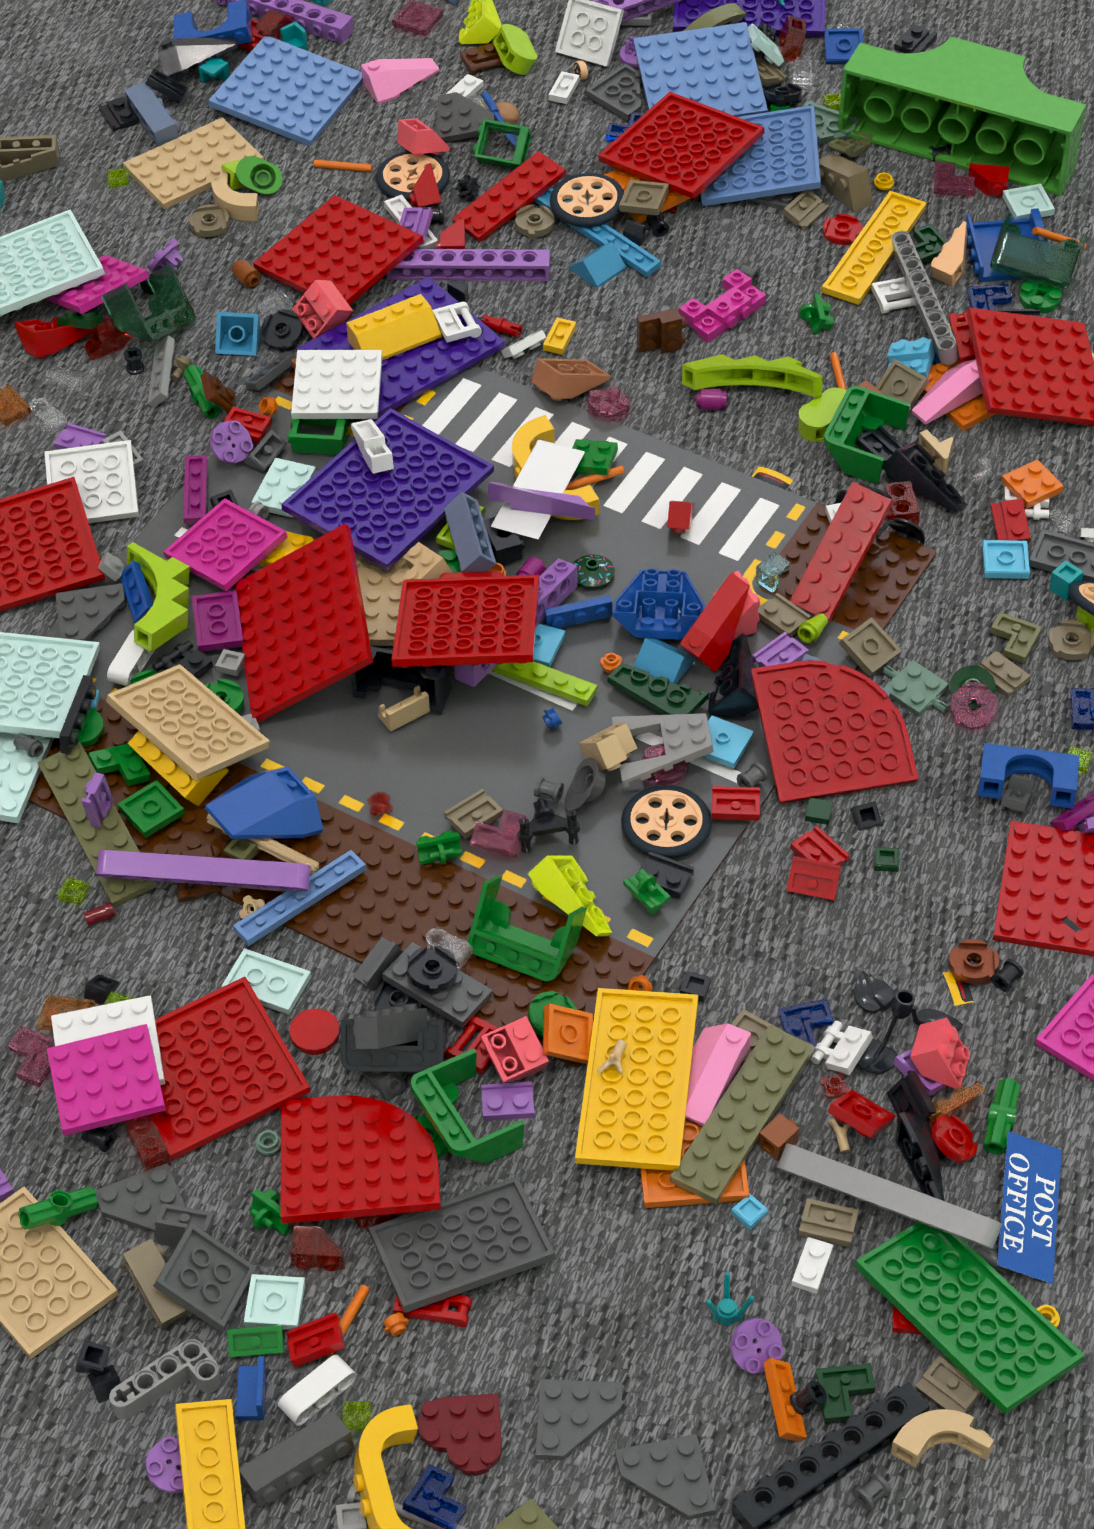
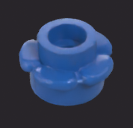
M554 708L548 711L545 709L546 715L542 716L544 722L549 729L553 727L557 730V727L562 724L561 719Z

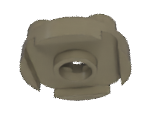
M217 205L200 206L196 208V212L193 215L192 213L189 215L190 229L198 238L224 235L230 224L229 214L227 210L224 209L223 211Z
M534 205L524 206L516 213L515 228L519 233L527 236V238L537 239L554 230V213L551 209L542 205L541 208H534Z
M1075 620L1062 621L1059 623V626L1053 627L1050 630L1048 644L1053 656L1056 658L1086 660L1094 649V632L1086 629L1085 624ZM1069 638H1073L1075 642H1069Z

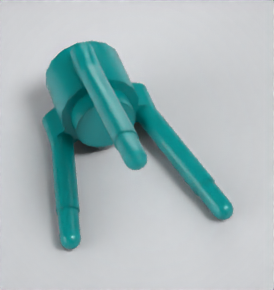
M726 1272L724 1275V1300L718 1303L717 1310L710 1299L706 1300V1304L713 1315L714 1322L719 1321L723 1325H732L736 1321L741 1322L743 1320V1315L752 1304L754 1296H750L738 1311L737 1303L730 1299V1273Z

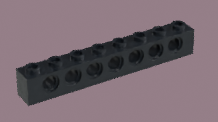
M909 1382L901 1387L899 1385L895 1386L889 1391L887 1397L881 1401H873L868 1405L865 1412L859 1416H851L844 1423L843 1427L837 1431H829L822 1438V1441L815 1446H807L795 1460L785 1461L776 1473L770 1477L769 1475L762 1477L754 1488L748 1492L744 1490L736 1495L732 1502L733 1517L743 1529H769L892 1444L902 1427L914 1417L928 1412L930 1405ZM890 1411H898L900 1415H892ZM874 1425L877 1426L879 1429L871 1430L868 1428V1426ZM853 1440L858 1444L849 1445L846 1443V1441ZM831 1455L836 1459L830 1461L826 1460L824 1456ZM809 1470L814 1474L811 1476H806L801 1472ZM786 1485L789 1486L791 1490L783 1491L779 1487ZM766 1501L769 1505L763 1507L758 1505L757 1502Z

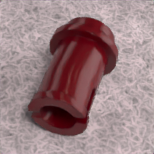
M103 902V905L83 912L88 927L108 918L112 920L111 917L116 916L111 902Z

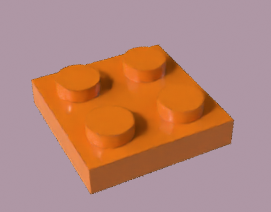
M1038 459L1002 475L1001 482L1017 499H1023L1026 508H1030L1062 493L1064 488L1058 479Z
M550 1003L544 1006L543 1054L588 1064L593 1014Z

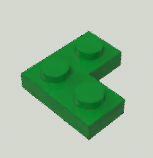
M129 744L93 751L88 754V758L97 773L104 774L119 770L127 786L150 781V773L142 758Z

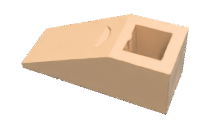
M965 221L962 222L960 227L955 228L952 238L943 245L941 253L932 260L930 265L932 277L952 287L955 286L963 275L967 245V225Z

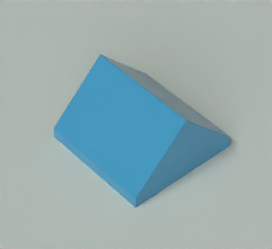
M609 242L570 265L569 269L596 288H599L626 270V265L613 242Z
M217 312L215 354L257 356L262 336L259 314Z
M645 638L633 667L645 670L653 677L662 676L668 678L669 682L677 684L696 659L686 652L658 639Z

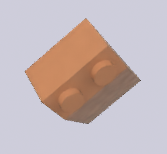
M537 359L531 382L539 387L538 390L549 394L551 399L562 401V399H572L610 380L611 375L588 360Z

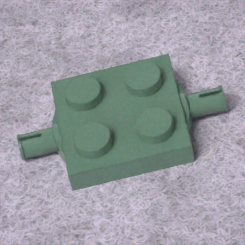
M914 660L899 672L889 665L883 669L882 673L892 679L884 687V689L890 691L889 697L916 716L920 717L933 707L943 714L948 712L950 706L941 701L940 698L949 689V683Z

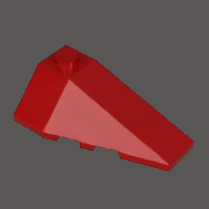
M52 318L53 322H41L40 319H32L14 323L25 351L33 355L34 358H45L46 355L54 354L108 324V319L103 318V324L93 329L76 328L68 325L58 326L57 318Z
M731 572L677 647L715 673L729 654L750 585Z

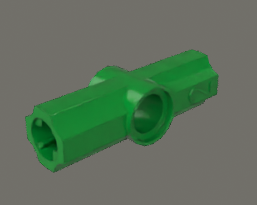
M195 364L188 366L183 374L194 403L199 405L205 418H217L222 413V409L214 402L211 403L205 398L200 377L204 374L200 367L195 366Z
M1005 1078L999 1080L997 1084L994 1102H991L989 1110L988 1128L983 1148L988 1153L999 1155L1005 1153L1007 1149L1008 1131L1013 1130L1017 1112L1016 1103L1021 1086L1014 1079Z
M84 1187L69 1193L62 1190L53 1191L49 1195V1199L19 1208L20 1224L24 1230L33 1229L48 1223L54 1226H61L66 1223L68 1217L95 1209L98 1204L96 1192L92 1187Z

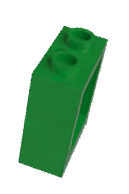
M483 119L482 125L478 127V143H475L473 147V155L477 162L516 169L524 163L532 136L530 128ZM490 131L519 136L513 161L485 155Z
M291 416L292 430H288L287 441L291 443L292 452L338 455L345 448L349 419H292ZM301 425L336 426L334 435L300 434Z

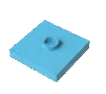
M982 540L984 578L1029 579L1030 567L1027 541Z
M542 624L536 627L534 662L551 667L565 638V630Z
M711 715L708 725L714 752L702 757L734 769L753 739L754 731Z

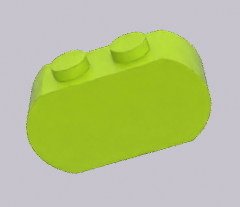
M503 24L497 37L493 40L494 46L506 68L517 74L526 75L536 63L538 56L528 35L523 30L511 24Z
M829 388L822 393V396L814 398L799 409L798 432L804 439L812 442L823 441L824 434L847 390Z

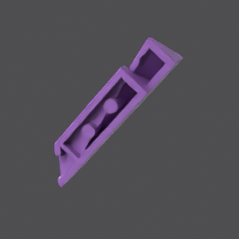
M494 481L488 483L489 500L510 503L512 510L595 520V508L589 506L580 496L518 488Z

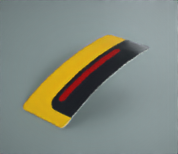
M758 467L752 475L754 478L766 481L784 490L793 481L779 472L764 467Z
M951 971L943 972L955 1006L974 1002L968 983L956 981Z

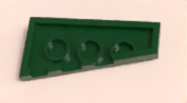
M621 663L607 676V683L661 715L694 714L709 699V692L701 690L698 692L692 690L689 685L683 683L677 685L669 682L668 678L650 676L649 672Z

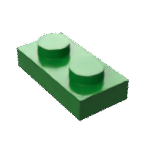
M282 1324L227 1329L229 1357L284 1353Z

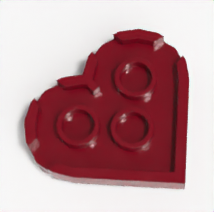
M498 1393L443 1397L427 1401L422 1405L417 1422L420 1439L426 1445L432 1447L434 1451L447 1452L450 1464H453L456 1469L461 1470L463 1474L472 1476L485 1474L500 1460L502 1439Z

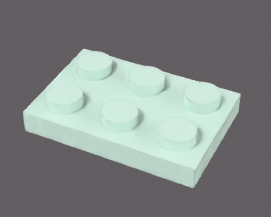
M275 458L251 505L259 501L263 505L268 506L270 513L293 518V516L282 511V503L316 474V467Z
M244 948L222 987L242 977H246L262 1006L290 1015L311 979V972Z

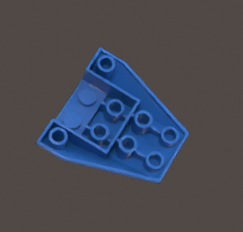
M649 568L640 570L614 601L613 617L634 637L681 640L703 612L705 604L686 572L676 569L662 571Z
M289 767L271 769L249 775L205 806V810L231 839L304 838L322 833L323 831L316 796Z

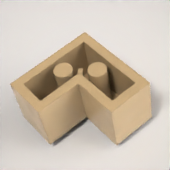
M418 542L403 556L411 569L406 572L399 582L402 584L403 580L438 579L441 574L453 573L443 557Z
M616 723L578 743L585 759H595L600 770L607 769L608 771L619 768L621 766L620 762L630 757V752L637 749L627 723Z

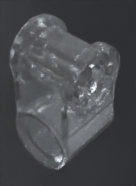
M800 56L795 60L793 84L800 86L801 89L812 91V60L809 57Z
M35 398L30 402V410L33 412V423L48 437H51L67 426L68 422L64 414L52 406L46 399Z
M434 928L426 934L427 950L435 949V946L447 949L455 956L458 970L463 968L474 953L473 947L467 941L459 939L443 929Z

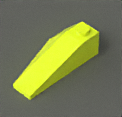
M471 0L467 11L469 14L463 21L466 27L465 29L462 28L459 32V42L461 44H487L497 37L500 32L501 21L492 0Z
M546 856L528 873L533 887L568 915L581 907L587 908L582 926L595 936H609L612 934L602 910L594 905L593 900L596 899L594 892L588 891L585 885L588 879L573 856Z

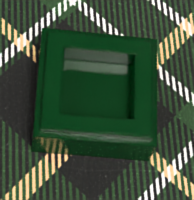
M809 798L805 821L829 825L833 801Z
M875 847L874 871L898 872L899 848Z

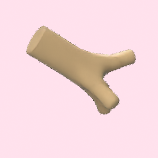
M619 1039L608 1059L597 1069L599 1073L611 1065L616 1066L619 1074L623 1073L621 1057L627 1045L624 1040Z
M834 1118L829 1119L828 1123L836 1134L840 1153L850 1152L847 1139L850 1125L844 1124L841 1127Z

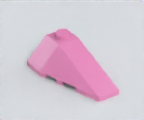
M432 58L378 59L361 65L363 84L378 104L398 98L401 92L414 88L413 85L417 82H423L440 71Z
M976 359L962 362L946 371L916 404L911 413L926 425L982 394L983 390Z
M728 1023L703 1029L693 1046L686 1108L687 1120L701 1126L705 1124L750 1051V1032Z

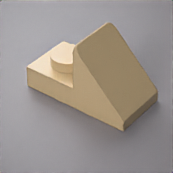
M928 430L920 432L919 444L935 460L933 464L939 470L946 473L952 454L954 437L939 442Z

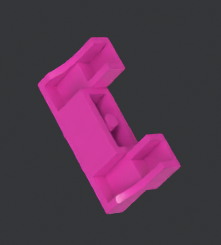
M736 269L722 279V288L727 292L706 306L693 298L679 307V314L684 316L685 322L696 331L701 339L708 343L727 329L733 328L736 323L749 317L752 312L766 304V294L751 285L752 278Z

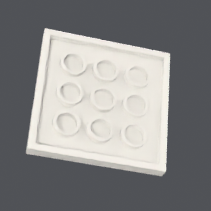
M297 350L291 411L292 419H378L382 350Z
M131 440L45 451L47 485L75 477L89 523L139 517Z
M151 995L51 1016L55 1046L147 1024L160 1085L165 1084Z

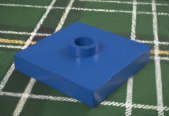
M863 28L824 29L825 63L847 64L858 45L863 43Z

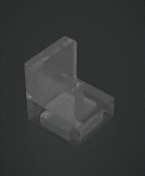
M279 289L261 302L257 308L266 318L270 314L278 313V310H289L293 304L285 293Z

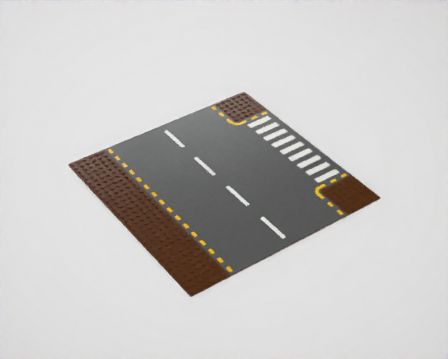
M349 315L345 322L353 318V316ZM472 365L394 410L494 465V472L469 494V496L478 500L480 506L486 508L483 520L496 517L504 503L489 500L488 483L494 481L513 486L516 481L512 463V441L519 428L528 421L546 415L554 427L555 444L569 448L573 447L576 439L618 442V451L611 468L622 465L625 473L590 484L599 498V515L595 516V520H565L551 516L539 539L517 534L518 537L521 536L525 545V549L522 550V559L503 564L506 576H516L518 570L530 557L541 559L545 564L546 570L558 558L573 564L576 559L589 554L601 555L612 562L615 572L614 578L610 583L596 589L584 588L577 584V588L558 605L561 606L608 595L612 599V617L560 628L565 630V638L550 667L596 684L597 693L589 705L586 707L492 671L475 687H472L455 679L454 666L443 665L451 677L452 687L442 714L428 712L390 732L378 717L379 706L384 704L385 709L413 696L414 690L382 684L379 692H374V689L369 690L365 693L364 699L353 697L350 674L259 722L261 734L270 740L269 748L226 767L229 771L199 806L183 797L143 758L142 760L150 773V781L127 786L119 770L104 773V776L114 799L113 804L140 852L173 854L211 845L215 858L234 859L224 854L223 851L233 839L225 835L221 829L207 823L209 813L205 810V806L249 775L271 769L289 767L316 796L323 831L322 833L304 838H273V840L319 862V870L352 850L366 864V871L282 924L283 926L361 964L381 937L390 942L394 941L402 951L412 942L420 947H427V950L435 949V946L445 948L455 956L458 970L493 990L492 997L474 1016L498 1028L527 1016L528 1008L537 995L549 991L558 992L563 997L567 996L572 1000L577 1010L592 1013L594 1021L598 988L628 990L629 982L634 976L645 975L752 821L712 819L710 833L698 849L681 857L670 858L694 867V874L690 877V881L680 899L670 895V901L665 903L660 911L651 915L646 910V907L638 899H635L631 892L623 885V881L633 877L648 857L647 854L633 847L623 833L621 817L629 800L637 793L650 787L659 785L679 786L698 795L707 805L712 818V786L740 787L736 780L737 775L745 773L754 762L763 765L768 773V778L765 781H760L754 786L760 788V808L775 788L759 710L751 711L746 716H715L754 731L753 739L734 769L700 757L687 763L683 760L673 764V768L664 771L663 768L653 772L650 778L643 781L640 778L631 781L629 786L625 788L622 783L620 767L612 771L602 770L606 773V784L601 795L596 800L585 801L581 807L575 810L577 812V821L580 823V831L578 832L579 842L575 844L574 840V845L569 844L568 833L562 831L533 836L531 840L532 850L528 852L526 847L527 853L521 851V842L518 840L519 820L522 818L523 823L524 818L529 819V822L532 821L535 814L533 803L537 802L538 798L546 800L548 807L554 811L555 815L567 818L566 812L568 809H566L564 804L565 797L578 766L585 760L578 745L579 742L612 726V717L661 715L607 683V676L609 674L604 672L602 665H600L601 657H604L607 653H615L621 656L623 660L621 663L634 666L645 639L634 637L613 617L614 601L640 570L649 568L662 571L676 569L686 572L704 602L705 607L728 575L739 571L742 577L748 580L750 589L759 597L760 606L770 598L773 599L776 593L790 601L830 522L825 512L826 506L565 401L553 400L550 398V395ZM294 368L266 396L267 398H275L278 409L274 415L270 416L272 417V425L264 437L272 429L287 443L288 430H292L291 411L295 379ZM259 405L252 412L261 414L259 412ZM349 419L345 448L355 440L351 423L368 419ZM301 425L300 434L334 435L336 426ZM252 442L253 448L250 453L256 448L258 443ZM288 443L276 458L314 466L317 473L336 455L292 452L291 443ZM212 454L208 459L207 513L213 509L210 503L211 497L230 489L238 505L249 510L251 502L273 461L263 472L243 463L245 459L235 464H228ZM574 473L569 482L593 474ZM184 486L132 541L166 561L168 559L165 558L163 551L194 525H184ZM672 500L695 502L691 529H685V533L672 532V528H667L669 502ZM269 512L265 519L287 532L311 536L313 541L324 535L295 517L292 518ZM446 516L418 541L438 555L439 550H452L436 543L437 535L447 524ZM884 530L880 537H875L831 622H828L815 642L805 643L799 638L798 633L793 638L809 650L808 655L815 656L822 661H827L829 664L844 665L856 670L859 665L840 646L839 642L871 617L884 630L934 559L936 551ZM127 547L118 556L124 564V569L128 566ZM256 565L241 579H244L245 577L255 573L256 571L264 567ZM189 571V584L187 585L189 588L188 606L186 607L188 609V628L155 649L142 671L154 670L152 664L157 662L158 658L163 654L167 655L173 651L174 647L179 643L183 644L189 640L193 644V648L188 651L189 653L198 649L192 596L226 591ZM104 573L106 579L93 583L89 588L119 584L122 581L119 578L115 582ZM145 579L152 603H154L156 598L154 591ZM234 585L227 591H234ZM125 591L126 606L121 611L117 610L111 616V620L100 631L96 630L91 635L90 641L99 642L100 651L90 676L93 679V686H96V690H100L101 696L97 712L100 713L104 720L105 732L103 736L101 734L99 741L95 744L83 747L87 756L89 752L128 744L139 731L106 702L108 694L127 687L110 682L107 679V672L112 661L131 631L134 630L135 622ZM805 611L806 613H808V614L811 616V618L815 616V615H813V614H811V613ZM545 619L540 624L545 625ZM759 620L757 622V632L746 635L751 655L781 634ZM59 621L44 637L61 638ZM648 638V639H658V640H660V641H662V642H664V643H667V644H669V645H671V646H673V647H675V648H677V649L683 651L682 649H680L679 647H677V646L680 644V642L682 641V639L679 640V639ZM242 646L225 648L226 650L243 653ZM373 646L393 650V646ZM223 649L203 651L202 653L212 660L213 667L197 679L204 685L209 682L210 685L218 683L217 680L219 679L234 681L240 686L244 697V706L238 714L240 716L251 714L245 665L243 664L238 676L216 672L215 665ZM177 658V659L174 660L172 663H173V664H176L177 662H179V661L182 660V659H181V658ZM696 660L678 681L677 685L683 683L691 686L692 690L698 692L701 690L707 691L710 696V693L715 692L717 687L714 683L715 678L720 675L723 668L719 667L714 673ZM755 662V668H758L759 664ZM163 668L158 672L155 671V673H160L162 671H165V669ZM709 699L694 714L706 713L707 720H709L711 717L708 713ZM554 708L562 721L557 730L553 727L549 729L544 722L542 716L546 715L545 709L548 711ZM658 730L632 736L637 749L630 752L631 756L620 762V764L666 755L662 731ZM54 738L47 757L61 751L59 738ZM40 771L28 802L67 820L43 773ZM539 777H544L546 781L556 784L559 782L564 784L562 797L557 804L553 803L551 799L534 796V789ZM157 780L184 808L185 815L149 837L144 838L119 811L118 803ZM481 789L503 809L504 816L465 839L459 833L463 856L446 859V864L442 865L440 861L420 865L416 845L419 837H437L442 832L450 830L453 833L458 832L451 825V822L445 819L444 812ZM656 801L649 804L652 808H659L662 805ZM677 802L673 804V807L682 809L685 807V804ZM667 812L664 820L665 830H667V823H669ZM640 817L636 821L640 824H645L649 820L645 817ZM687 819L684 821V823L689 826H693L697 823L693 819ZM650 834L647 838L651 841H656L660 836ZM674 835L671 839L675 842H680L684 837ZM263 850L251 859L285 862ZM546 856H573L588 879L585 885L588 891L594 892L596 897L593 900L594 905L602 910L612 934L609 936H595L582 926L577 945L559 976L551 981H543L477 956L469 950L467 941L483 882L497 875L502 876L496 900L502 901L509 906L511 911L509 925L552 940L554 932L558 928L566 926L569 915L533 887L528 873ZM221 886L222 891L217 892V894L242 906L244 905L243 898L247 895L252 896L256 900L263 899L266 905L284 893L282 891ZM535 1033L543 1048V1037ZM554 1057L575 1068H579L583 1064Z

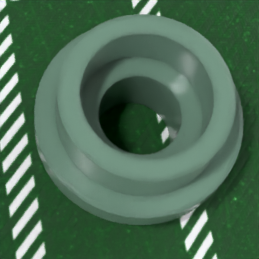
M263 1131L256 1139V1149L262 1155H273L281 1148V1138L274 1131ZM268 1142L273 1143L272 1145H269V1146H266V1145H265V1144L268 1143Z

